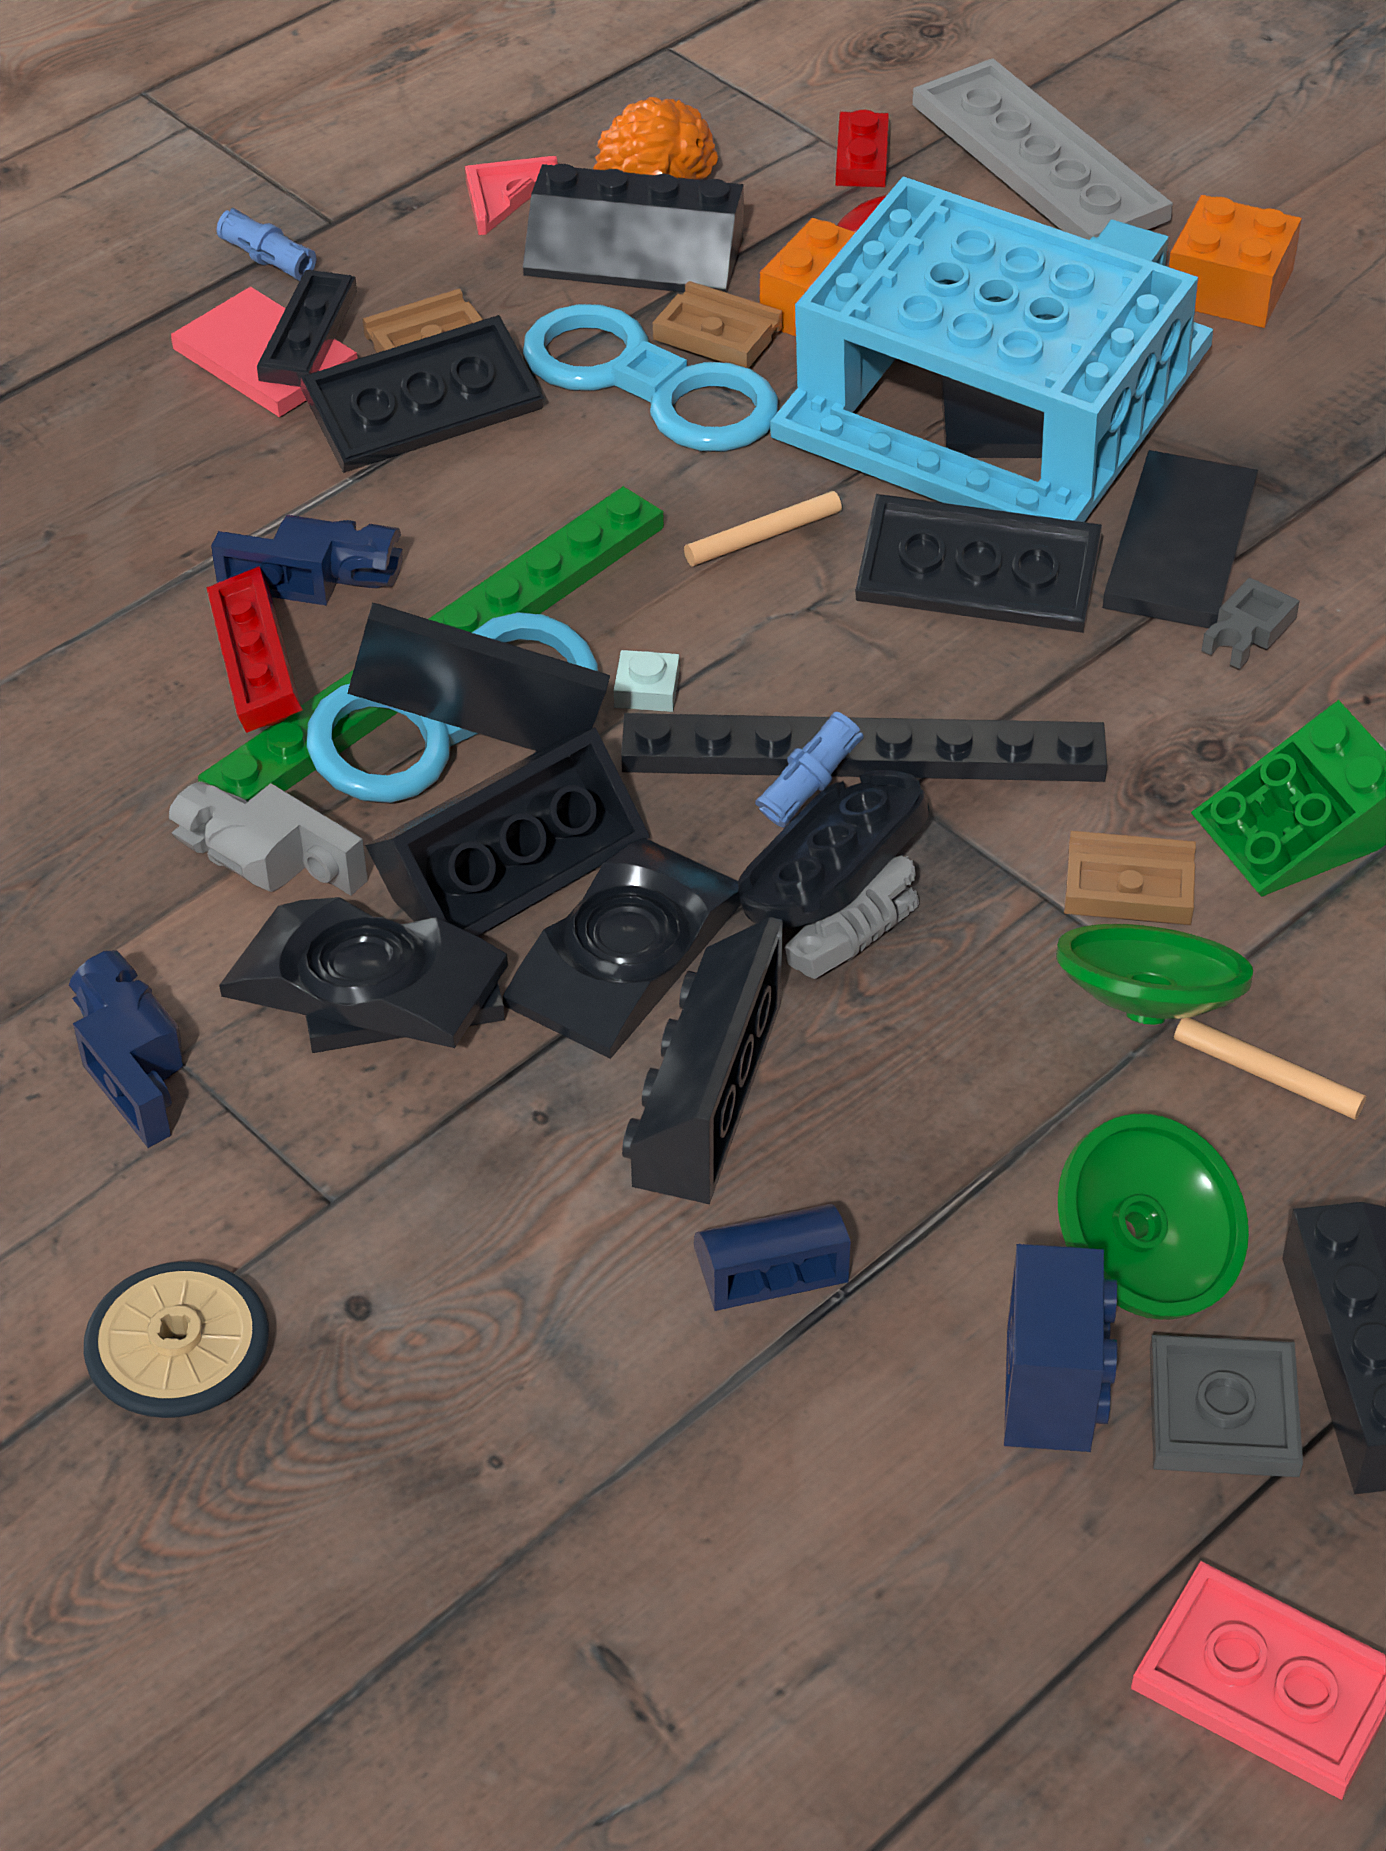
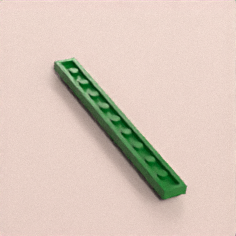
M622 486L428 619L474 632L492 618L517 612L541 614L664 528L663 510ZM353 670L302 704V711L288 716L279 724L268 727L199 774L198 782H207L222 791L243 798L248 802L270 783L285 792L310 775L316 768L307 750L308 721L323 698L340 686L350 684ZM366 707L351 711L337 722L332 731L331 739L337 753L340 754L399 712L382 707Z

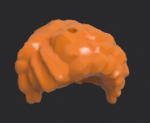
M649 97L644 101L641 100L629 104L622 111L621 115L613 119L610 129L602 131L601 138L597 143L600 153L595 157L598 163L594 165L593 169H619L626 173L646 175L669 174L676 178L701 180L711 174L712 167L718 161V154L715 150V144L713 143L708 123L702 118L698 109L685 105L679 99L675 101L674 99L660 100L657 97Z

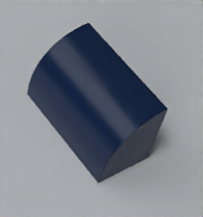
M833 1204L698 1231L694 1235V1248L714 1311L849 1282L851 1241L842 1217Z

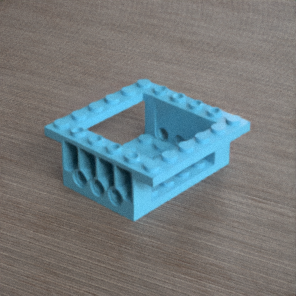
M903 176L795 304L798 388L770 421L771 438L942 503L1084 522L1212 345L1213 328L1194 322L1198 277ZM896 358L1044 412L1041 479L1039 482L857 415L853 411Z

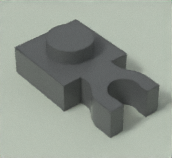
M1249 577L1219 608L1217 623L1204 633L1201 651L1212 655L1220 646H1231L1233 648L1230 665L1240 669L1248 661L1250 647L1253 643L1268 649L1297 618L1300 600Z

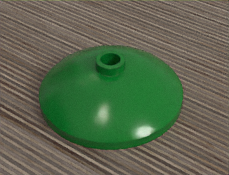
M1098 924L1072 929L1064 933L1059 938L1057 944L1056 959L1072 981L1101 1003L1126 1012V1016L1129 1019L1142 1024L1156 1025L1164 1023L1165 1019L1191 1018L1227 1006L1247 993L1252 984L1253 967L1241 954L1215 941L1181 931L1134 924Z
M1153 1114L1123 1115L1106 1121L1087 1133L1073 1148L1065 1162L1058 1188V1215L1063 1238L1067 1247L1104 1249V1279L1117 1280L1118 1307L1145 1318L1158 1320L1184 1318L1212 1306L1236 1282L1245 1262L1248 1249L1249 1228L1245 1202L1239 1185L1225 1160L1198 1133L1175 1120ZM1125 1220L1134 1227L1135 1237L1129 1232Z

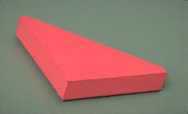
M546 156L465 166L466 184L478 235H486L530 199L542 164L556 165L558 164L557 157Z

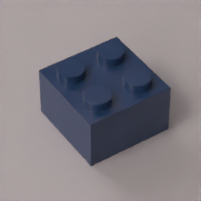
M1016 1244L1007 1321L1004 1446L1091 1452L1095 1424L1108 1425L1110 1384L1115 1383L1117 1368V1340L1110 1339V1323L1115 1322L1117 1280L1104 1279V1249Z

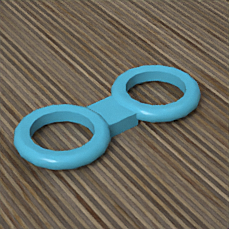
M577 304L555 309L539 318L525 334L523 356L534 374L548 384L568 390L595 391L617 386L651 402L650 414L659 431L681 446L698 451L719 452L746 447L767 434L770 430V421L778 412V396L770 383L753 370L724 362H703L687 366L686 359L649 343V339L641 324L622 310L592 304ZM578 328H598L612 332L621 338L626 345L620 356L608 363L596 366H572L562 363L549 355L546 350V346L554 337L565 331ZM707 386H719L742 392L752 399L756 407L750 416L736 424L723 427H705L688 422L679 416L673 405L679 397L691 390Z
M517 612L492 618L472 632L504 643L517 639L536 640L555 648L569 663L598 671L597 661L588 643L567 624L545 615ZM347 684L340 686L319 702L308 721L307 750L317 772L336 790L362 801L392 803L417 796L435 783L449 760L450 746L478 733L347 694L350 685ZM366 707L390 708L406 715L419 727L425 741V751L420 760L406 771L391 775L368 774L350 766L337 753L331 739L332 731L337 722L351 711Z

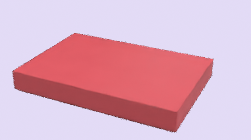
M252 287L245 289L171 334L174 350L278 417L306 401L301 388L298 386L263 382L258 379L257 364L286 308ZM334 339L319 371L358 359L357 352Z
M1200 1561L1134 1673L1131 1689L1343 1800L1386 1718V1655Z

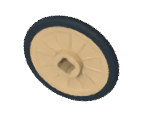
M179 1261L155 1265L124 1279L98 1303L85 1330L83 1342L85 1365L97 1388L109 1400L128 1411L158 1418L190 1416L210 1410L224 1403L249 1383L261 1366L266 1354L269 1340V1322L264 1305L257 1293L249 1284L234 1273L202 1262Z

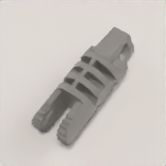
M895 856L847 907L828 918L806 925L785 946L788 965L795 970L801 971L804 975L816 979L839 964L850 961L859 951H863L871 942L876 941L884 932L889 931L908 916L910 912L914 911L919 905L917 891H913L912 887L907 888L906 886L911 885V882L915 881L914 877L916 875L913 860H909L908 856Z

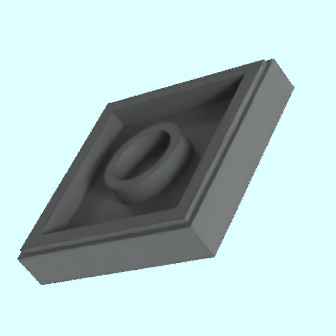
M1152 1335L1150 1343L1153 1469L1300 1477L1303 1456L1295 1342Z

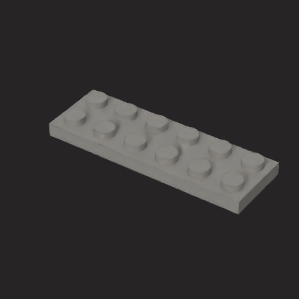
M995 59L986 60L913 88L912 105L1062 231L1090 240L1093 236L1098 237L1111 219L1146 230L1171 220L1173 203Z

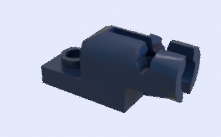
M293 515L285 516L274 539L218 531L211 545L217 583L260 566L273 598L327 606L337 583L365 588L392 587L400 573L403 549L393 547L395 543H398L401 536L400 529L397 527L368 524V526L357 531L356 521L342 520L332 522Z
M117 950L103 951L84 962L76 970L69 983L70 988L77 995L72 999L78 1005L84 1017L73 1023L83 1067L146 1147L150 1148L171 1136L166 1108L172 1105V1099L163 1081L177 1072L183 1065L179 1025L153 995L150 986L141 980L133 981L138 975Z

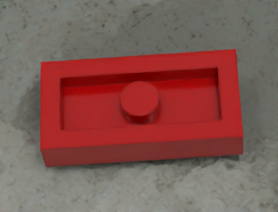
M864 109L854 112L840 111L835 186L885 188L889 113H875Z

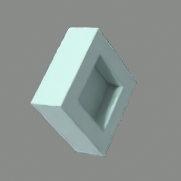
M621 650L614 686V708L673 712L680 672L679 654Z

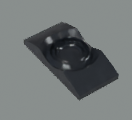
M646 838L627 845L603 862L583 899L566 918L543 929L504 992L503 1006L611 1059L741 906L738 881Z
M340 897L307 899L277 906L219 984L221 997L456 1048L509 965L507 953L480 937L436 917L399 924L384 917H373Z

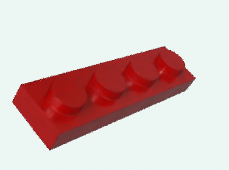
M260 566L207 587L236 713L246 733L263 726L279 724L288 716L302 711L270 588Z

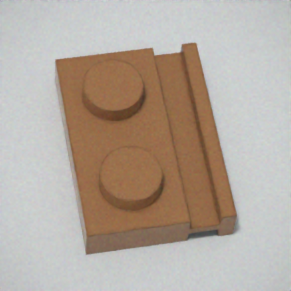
M688 281L683 295L677 294L653 321V340L720 362L749 368L771 342V334L774 331L779 332L781 330L782 310Z
M456 289L363 318L364 336L367 340L371 339L373 341L374 350L378 353L483 319L470 302L463 300L462 291Z
M1070 831L1064 914L1191 925L1194 910L1196 842Z

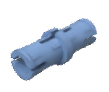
M230 208V211L226 210L218 221V237L244 249V251L249 253L253 261L263 266L273 265L299 281L305 270H313L315 267V251L288 239V237L283 235L280 228L271 223L260 224L235 208Z
M834 712L803 749L796 748L787 757L788 766L774 783L756 799L755 804L760 807L759 810L776 825L782 828L786 827L801 806L817 789L820 791L825 790L832 782L831 774L838 764L863 740L864 735L859 732V727L847 716Z

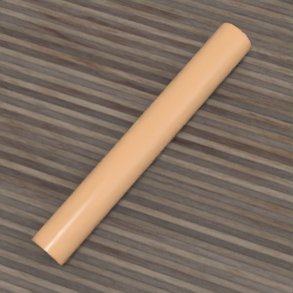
M831 491L684 546L685 557L691 566H696L836 514L842 510L840 498L835 491Z
M1181 1019L1175 1031L1174 1039L1354 1120L1358 1118L1365 1104L1366 1095L1194 1019Z

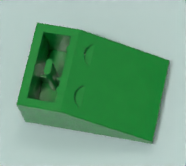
M1337 700L1194 809L1191 814L1255 891L1263 897L1376 852L1386 845V751L1340 700Z

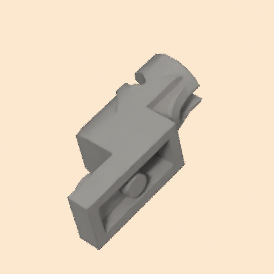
M196 782L179 793L170 806L169 819L180 825L171 832L178 841L197 853L208 851L209 860L216 865L225 866L250 883L270 892L284 886L304 868L322 883L329 882L350 896L368 882L363 839L271 783L247 802L243 798L222 791L207 782Z

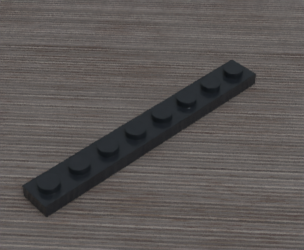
M624 713L621 751L622 772L780 776L789 764L787 757L796 748L803 749L830 717ZM848 717L859 727V732L863 733L864 738L846 755L831 774V777H859V775L874 770H896L913 775L915 778L1105 782L1107 771L1104 722Z

